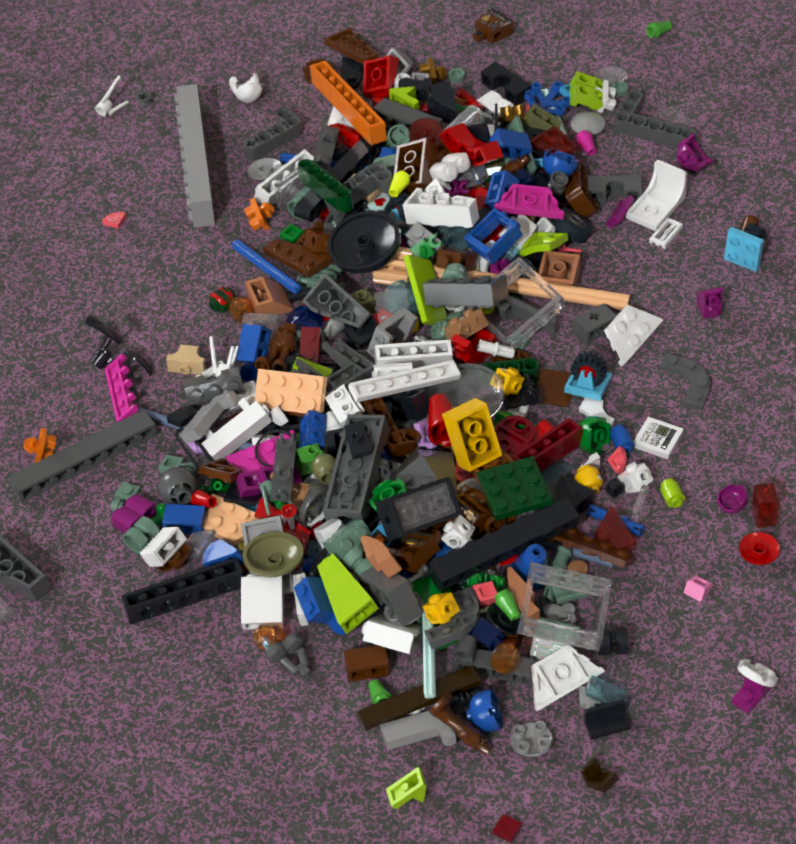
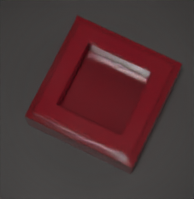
M503 814L492 830L493 835L512 843L522 828V822Z

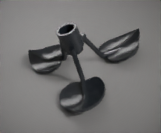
M89 315L86 318L85 326L93 327L105 334L98 350L90 359L96 367L102 369L107 362L111 363L120 354H127L138 362L148 372L149 376L152 375L151 367L146 359L133 350L129 351L126 349L111 358L110 355L112 353L107 349L112 340L121 344L123 342L122 338L93 315Z

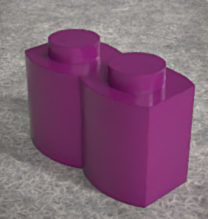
M135 494L126 500L125 506L113 512L111 517L113 527L125 533L142 516L149 519L156 515L155 503L143 496Z

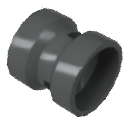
M556 171L551 175L547 187L555 192L554 196H561L564 193L568 183L567 175L560 171Z

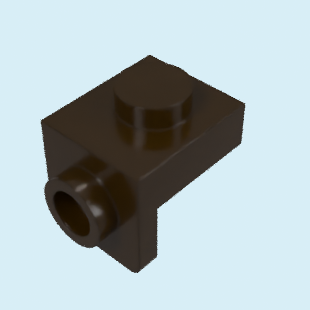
M592 758L580 770L586 785L603 793L607 792L619 780L615 772L601 768L596 758Z

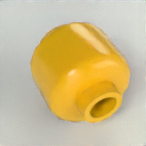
M591 465L580 467L576 471L575 482L594 490V495L600 491L599 488L603 485V479L598 469Z

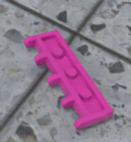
M120 354L104 368L117 422L132 416L139 410L138 406L132 403L136 396L135 393H130L129 390L132 386V380L126 378L129 367L123 365V362L126 361L125 354Z

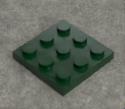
M533 456L476 472V478L495 521L553 505V498Z

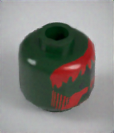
M221 286L210 294L209 306L215 312L225 313L236 304V294L231 288Z

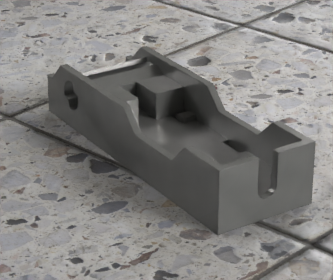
M347 415L345 426L363 420L372 454L353 460L345 429L343 430L322 511L326 521H329L330 518L336 519L339 516H345L350 519H362L365 522V519L369 517L371 510L369 500H372L374 496L372 492L376 488L379 478L378 466L382 450L387 445L390 427L385 415Z

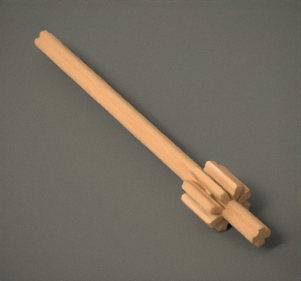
M399 247L394 257L387 264L373 271V282L408 288L411 282L404 257L408 254L415 256L410 248ZM432 264L436 278H442L445 269ZM475 270L467 271L468 277L472 276V280L491 275V279H496L500 275ZM507 276L508 292L592 306H599L604 303L608 308L622 310L626 305H629L630 295Z

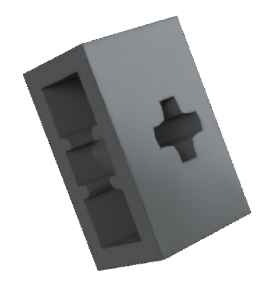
M603 303L577 316L574 319V332L588 344L605 335V328L613 321L616 315Z

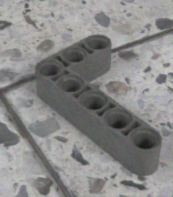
M639 90L629 91L615 114V131L621 134L677 148L681 141L686 138L688 139L692 132L696 138V131L692 128L639 115L643 101V94Z

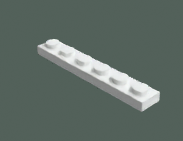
M454 360L351 382L348 388L357 403L458 380L461 373Z

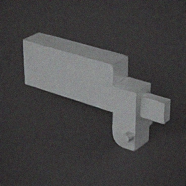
M224 390L222 395L214 397L209 404L202 406L181 432L180 437L187 444L201 439L223 410L232 406L235 407L239 401L235 392Z
M428 711L380 724V732L387 750L440 736L445 746L457 744L454 730L436 717H433Z

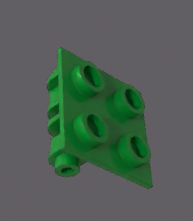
M478 573L466 579L467 583L462 586V589H466L468 587L472 588L476 584L492 581L497 593L508 589V583L505 582V578H502L501 575H490L488 573L486 577L485 573Z

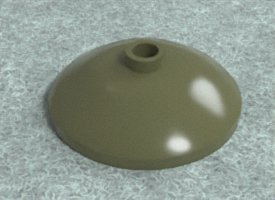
M284 532L264 533L255 537L246 545L243 551V562L246 568L255 575L268 578L280 577L290 573L300 565L304 556L303 546L299 539L291 534Z

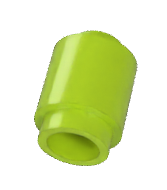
M668 478L660 484V492L668 507L678 508L684 503L685 496L677 481Z

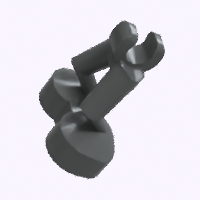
M292 633L281 643L276 642L268 647L265 655L270 663L281 662L293 676L299 675L304 682L310 679L309 668L311 664L305 648H301L304 640L299 633ZM298 654L300 663L298 665L294 664L287 658V655Z

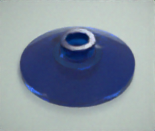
M303 305L290 312L286 323L295 324L297 326L296 330L301 331V327H321L323 316L314 313L306 305Z

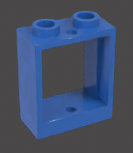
M494 208L464 237V240L471 250L478 252V255L493 265L523 236V233L520 230L521 225L515 219L511 220L504 211L499 212ZM499 224L506 227L508 231L490 248L482 243Z

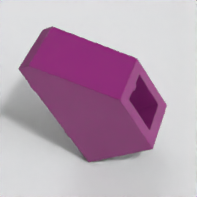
M722 287L697 291L696 304L703 319L721 315Z

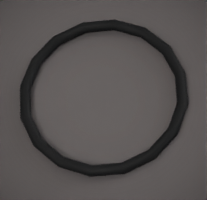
M277 429L262 435L257 441L254 450L258 462L265 467L274 466L267 465L258 457V446L263 438L276 432L285 433L291 437V433L286 430Z

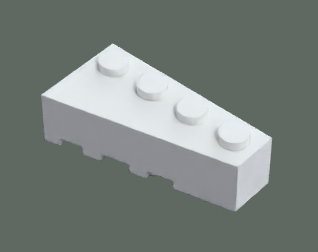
M416 188L403 204L406 224L418 222L421 225L463 226L464 228H470L479 219L476 199L456 195L450 197L449 193L438 195L433 190L423 192L422 188Z

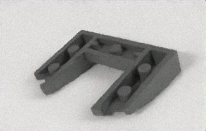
M341 340L337 342L338 347H332L328 342H323L321 347L341 367L327 377L325 397L343 384L348 388L351 382L371 378L372 371H374L373 365L375 364ZM299 358L295 363L298 369L292 370V373L323 376Z

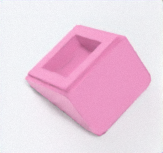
M694 576L687 581L684 594L701 602L713 587V584L699 576Z

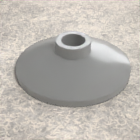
M274 158L260 159L248 167V175L256 180H266L271 174L280 169L282 164Z

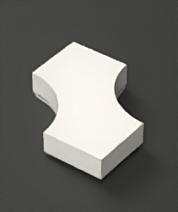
M584 398L579 407L580 413L587 417H605L607 419L606 422L610 423L611 428L615 424V418L607 415L603 409L604 400L598 401Z

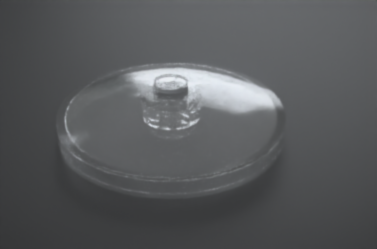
M479 364L456 365L461 373L460 379L428 387L427 395L429 399L435 394H445L454 408L477 398L487 404L491 417L499 411L504 400V388L500 377L490 368Z

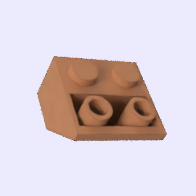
M265 277L245 281L247 298L258 321L293 311L281 284Z

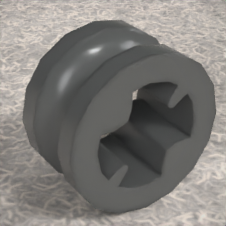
M142 91L137 94L136 98L139 106L146 107L151 105L152 95L150 92Z

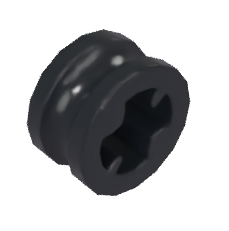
M618 478L610 480L605 486V491L612 498L622 494L625 489V485Z

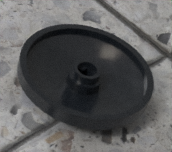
M377 211L358 212L346 217L336 225L328 239V252L333 263L341 270L354 274L368 273L381 268L394 257L400 245V233L396 223L388 215Z

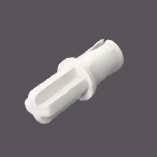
M479 339L477 344V351L492 354L494 357L498 355L511 359L515 353L514 348L500 345L499 342L492 343Z

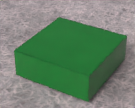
M290 224L279 234L280 238L295 244L305 231Z

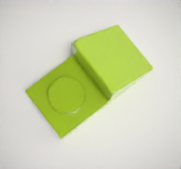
M415 87L391 88L389 90V100L419 110V101L416 99Z
M420 767L415 768L386 789L391 807L398 809L412 798L422 803L424 802L426 782Z

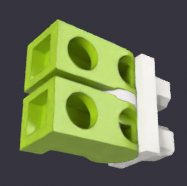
M576 71L570 82V105L576 107L577 104L589 106L592 110H597L599 113H602L604 109L612 111L616 105V100L613 99L616 94V88L610 87L608 80L604 79L602 81L599 78Z

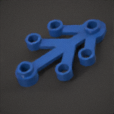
M555 81L551 85L550 92L546 97L541 92L542 85L538 82H533L531 90H527L524 95V99L528 101L530 107L533 103L536 104L534 100L536 95L540 103L539 107L551 115L562 116L565 113V107L571 106L570 97L564 96L562 100L552 101L556 96H562L559 89L564 84L560 81ZM546 107H555V109H546Z

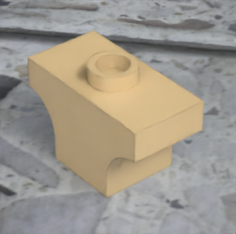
M180 345L179 350L174 354H168L166 359L168 372L201 375V372L206 370L205 359L200 357L199 346Z

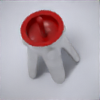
M285 504L281 508L282 527H284L287 520L290 529L294 530V518L298 522L301 521L296 513V507L292 504Z

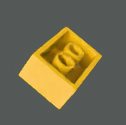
M474 398L442 414L459 467L470 472L502 456L491 416L485 402Z

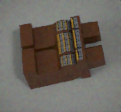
M425 528L401 537L398 544L392 549L388 548V550L399 562L403 572L415 574L434 554L440 551L438 544L442 541V535L439 530L433 529L429 533Z

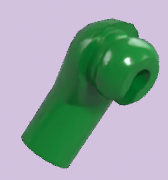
M164 503L156 506V516L150 518L157 526L162 524L166 507Z

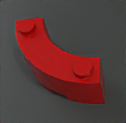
M465 123L449 127L440 134L442 141L451 153H467L471 164H474V166L483 165L504 156L496 140L489 143L479 141L470 133Z

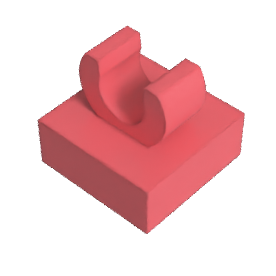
M492 581L472 586L479 606L485 608L490 606L491 603L496 602L494 597L498 593Z

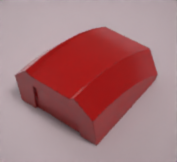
M388 55L364 61L363 95L372 99L373 97L386 98L389 96V90L393 88L397 74L398 58Z

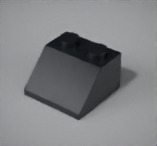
M447 81L431 84L429 92H427V110L431 111L433 116L443 119V123L448 126L458 116V108L451 83Z

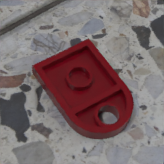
M522 416L505 417L494 427L500 448L510 457L534 440V427L528 419ZM524 425L526 428L523 430H518L516 426Z

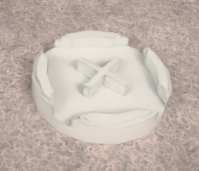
M742 659L739 662L738 670L750 680L768 687L776 686L779 678L776 677L775 672L761 663L750 664L751 661L749 659Z

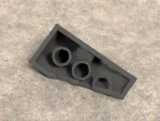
M326 273L323 274L302 300L314 313L359 329L371 316V313Z

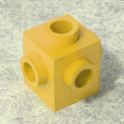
M497 368L490 385L499 390L498 392L503 395H518L525 378L515 368Z
M451 592L435 594L429 597V602L422 606L426 618L431 624H445L451 621V617L460 611Z

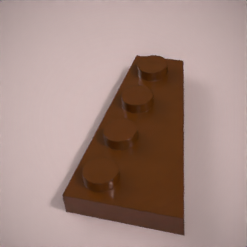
M350 27L324 38L325 45L363 65L366 60L378 59V54L369 45H365V41L363 39L360 40L356 32L353 33Z
M278 239L271 241L263 247L266 255L308 278L333 263L329 253L315 252L308 247Z
M577 527L547 540L551 543H554L555 540L563 542V547L571 549V547L582 549V554L588 556L600 555V560L622 568L633 565L636 558L625 549L613 547L610 542L600 541L592 534L578 531Z

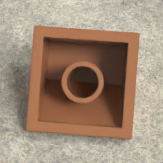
M544 251L537 281L567 285L578 283L581 270L580 255Z

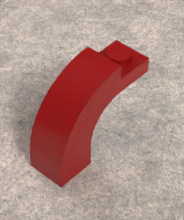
M484 329L479 330L470 341L455 334L451 339L454 345L453 357L467 365L483 363L490 354L477 351L479 339L492 343L498 342L494 334Z

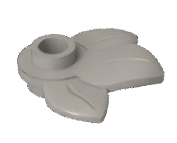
M565 602L562 606L549 604L544 607L545 619L575 626L576 617L574 613L576 609L572 603Z

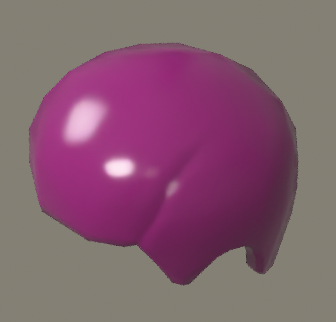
M729 484L717 494V504L726 513H738L747 504V491L743 485L735 486Z

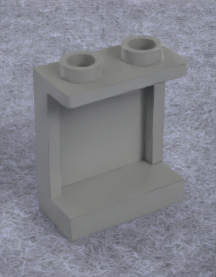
M403 307L376 326L367 352L375 358V345L390 344L394 340L399 343H408L418 318Z

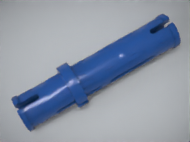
M590 504L588 507L595 512L587 510V516L618 527L622 532L628 531L641 537L643 533L636 529L645 531V525L631 521L627 516L622 517L594 504Z

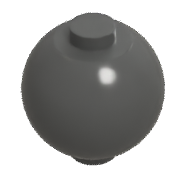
M170 468L159 479V494L168 504L185 505L191 501V494L197 490L196 478L186 468Z

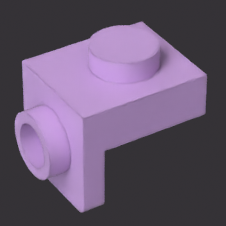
M428 418L415 423L414 429L420 434L417 445L426 447V449L438 447V445H434L429 440L427 434Z

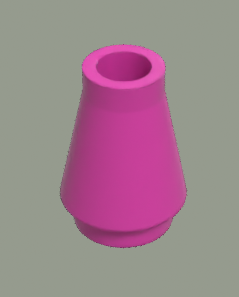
M587 130L577 133L576 143L588 156L594 155L597 150L592 134Z

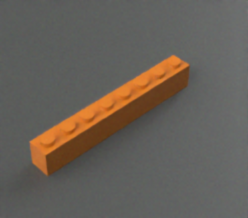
M326 61L310 65L312 84L370 145H376L387 140L385 122Z

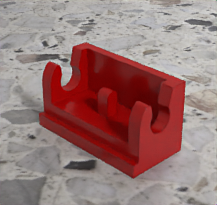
M340 123L329 125L339 129L336 142L352 148L363 137L356 129Z

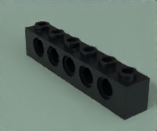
M236 557L123 594L121 598L124 612L129 624L132 625L240 589L241 577H244L243 571Z

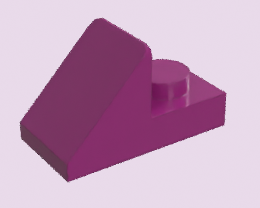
M745 676L744 686L731 699V703L749 714L772 687L756 683Z

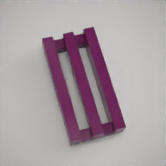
M631 195L624 198L623 201H619L606 222L609 228L622 221L634 201Z

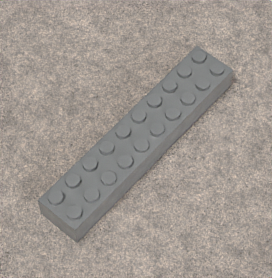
M197 84L177 86V94H174L175 104H179L175 106L179 127L188 210L191 209V211H188L189 221H193L194 228L215 225Z

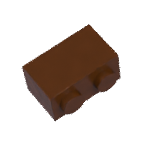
M372 645L370 647L353 648L344 651L348 682L390 676L385 647Z

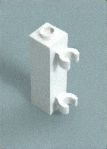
M243 398L238 402L243 409L240 414L214 434L208 429L204 434L207 439L201 444L214 460L225 459L226 456L233 453L272 422L268 416L271 412L264 404L260 406L255 401L249 405Z

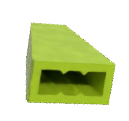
M333 553L317 566L337 622L346 634L379 609L369 594Z

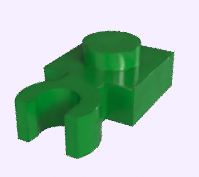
M434 233L429 237V240L426 237L423 238L410 250L415 256L428 259L436 253L434 248L440 247L444 242L442 240L436 243L434 238L438 233Z

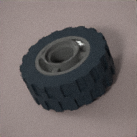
M564 207L559 208L564 211V218L552 219L551 223L555 226V230L559 233H568V239L573 242L584 243L592 232L590 223L573 210Z

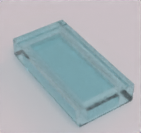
M592 675L589 678L585 696L603 704L622 699L627 704L629 692Z

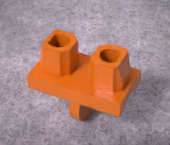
M253 197L250 199L251 205L244 209L246 216L250 219L248 220L254 231L260 227L268 230L270 227L265 217L270 218L275 209L272 204L265 202L259 206Z
M46 428L40 429L38 440L35 437H31L24 441L23 448L30 454L36 453L34 463L53 455L56 436L47 435Z

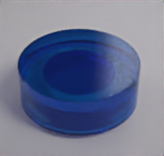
M254 363L244 364L240 370L242 379L246 382L256 381L258 370L255 368Z

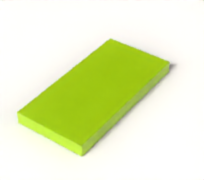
M406 255L404 261L423 324L433 326L437 321L445 320L447 314L444 306L433 308V305H425L423 283L436 278L432 262L417 256Z

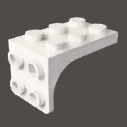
M656 160L654 162L653 177L648 188L630 207L625 218L656 231L686 198V171Z

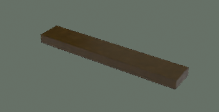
M473 665L436 679L435 698H425L424 685H421L357 711V714L367 731L380 726V724L432 705L448 691L454 696L482 684L481 679Z

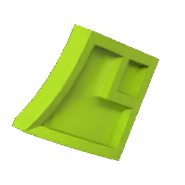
M536 231L523 244L519 256L525 257L532 253L552 251L557 247H561L563 243L568 241V233Z

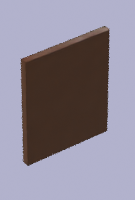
M541 369L537 385L543 403L538 404L569 407L571 394L564 393V387L571 372Z

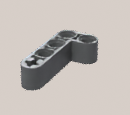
M287 107L278 108L275 111L276 124L244 141L245 158L250 161L257 160L299 137L302 134L300 118Z
M375 162L345 181L343 185L351 190L353 205H355L376 189H379L384 194H389L388 191L393 175L384 165ZM325 201L331 215L343 213Z
M465 635L463 639L458 640L454 653V667L456 671L473 665L479 677L485 676V678L494 680H506L505 682L526 686L533 685L531 666L537 663L535 660L494 652L493 655V651L477 649V640L471 635ZM491 656H493L494 662L498 667L491 663Z

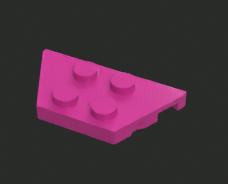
M512 184L509 191L505 192L502 196L501 201L494 206L499 212L504 211L510 214L555 219L564 218V211L559 209L558 201L552 196V192L548 187Z
M294 430L289 431V433L293 434L294 437L296 438L297 435H296L295 431H294ZM283 434L284 439L291 438L289 435ZM279 436L259 443L258 457L267 465H274L276 440ZM256 445L225 457L229 463L240 468L242 473L258 471L260 467H265L255 457L254 450Z

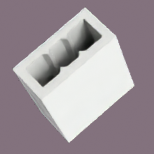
M250 574L246 577H241V625L243 630L284 628V585L282 576L268 578Z
M381 614L367 620L362 628V634H364L363 641L407 654L421 648L423 643V626L412 623L404 626L396 625L387 621L385 615Z

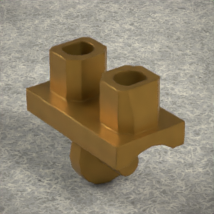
M433 57L428 58V63L419 64L420 73H429L431 84H436L437 79L443 80L448 74L447 69L443 66L435 68Z
M524 106L500 107L501 117H498V123H511L516 116H519L520 120H522L525 115Z

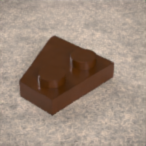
M223 458L199 466V474L207 475L209 479H222L224 483H233L239 473H242V470L235 467L232 463H228L227 466L225 464L226 460Z

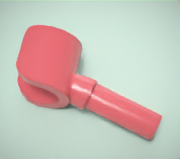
M563 243L561 247H557V252L581 254V249L566 247L565 243Z

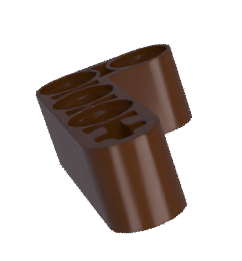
M579 159L575 173L568 178L565 196L575 212L586 219L598 212L599 209L589 194L587 169Z
M381 397L360 402L366 410L363 412L364 415L386 416L390 433L387 445L382 450L385 456L397 457L407 455L416 449L420 438L419 432L413 428L398 430Z

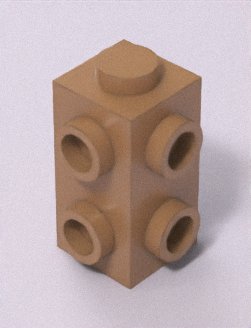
M469 308L462 312L463 316L460 318L456 316L448 321L449 324L443 327L446 338L451 340L457 334L466 339L488 326L489 323L481 308Z

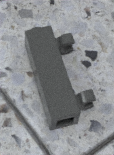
M281 433L276 440L270 500L290 502L296 449V440H294L293 434H291L290 439H284L283 433Z

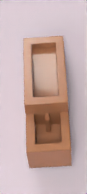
M363 535L360 537L366 557L377 572L382 570L390 578L402 570L399 562L382 542L369 536Z
M510 566L507 568L508 590L513 592L521 613L519 618L523 623V627L528 630L538 624L540 610L534 604V592Z

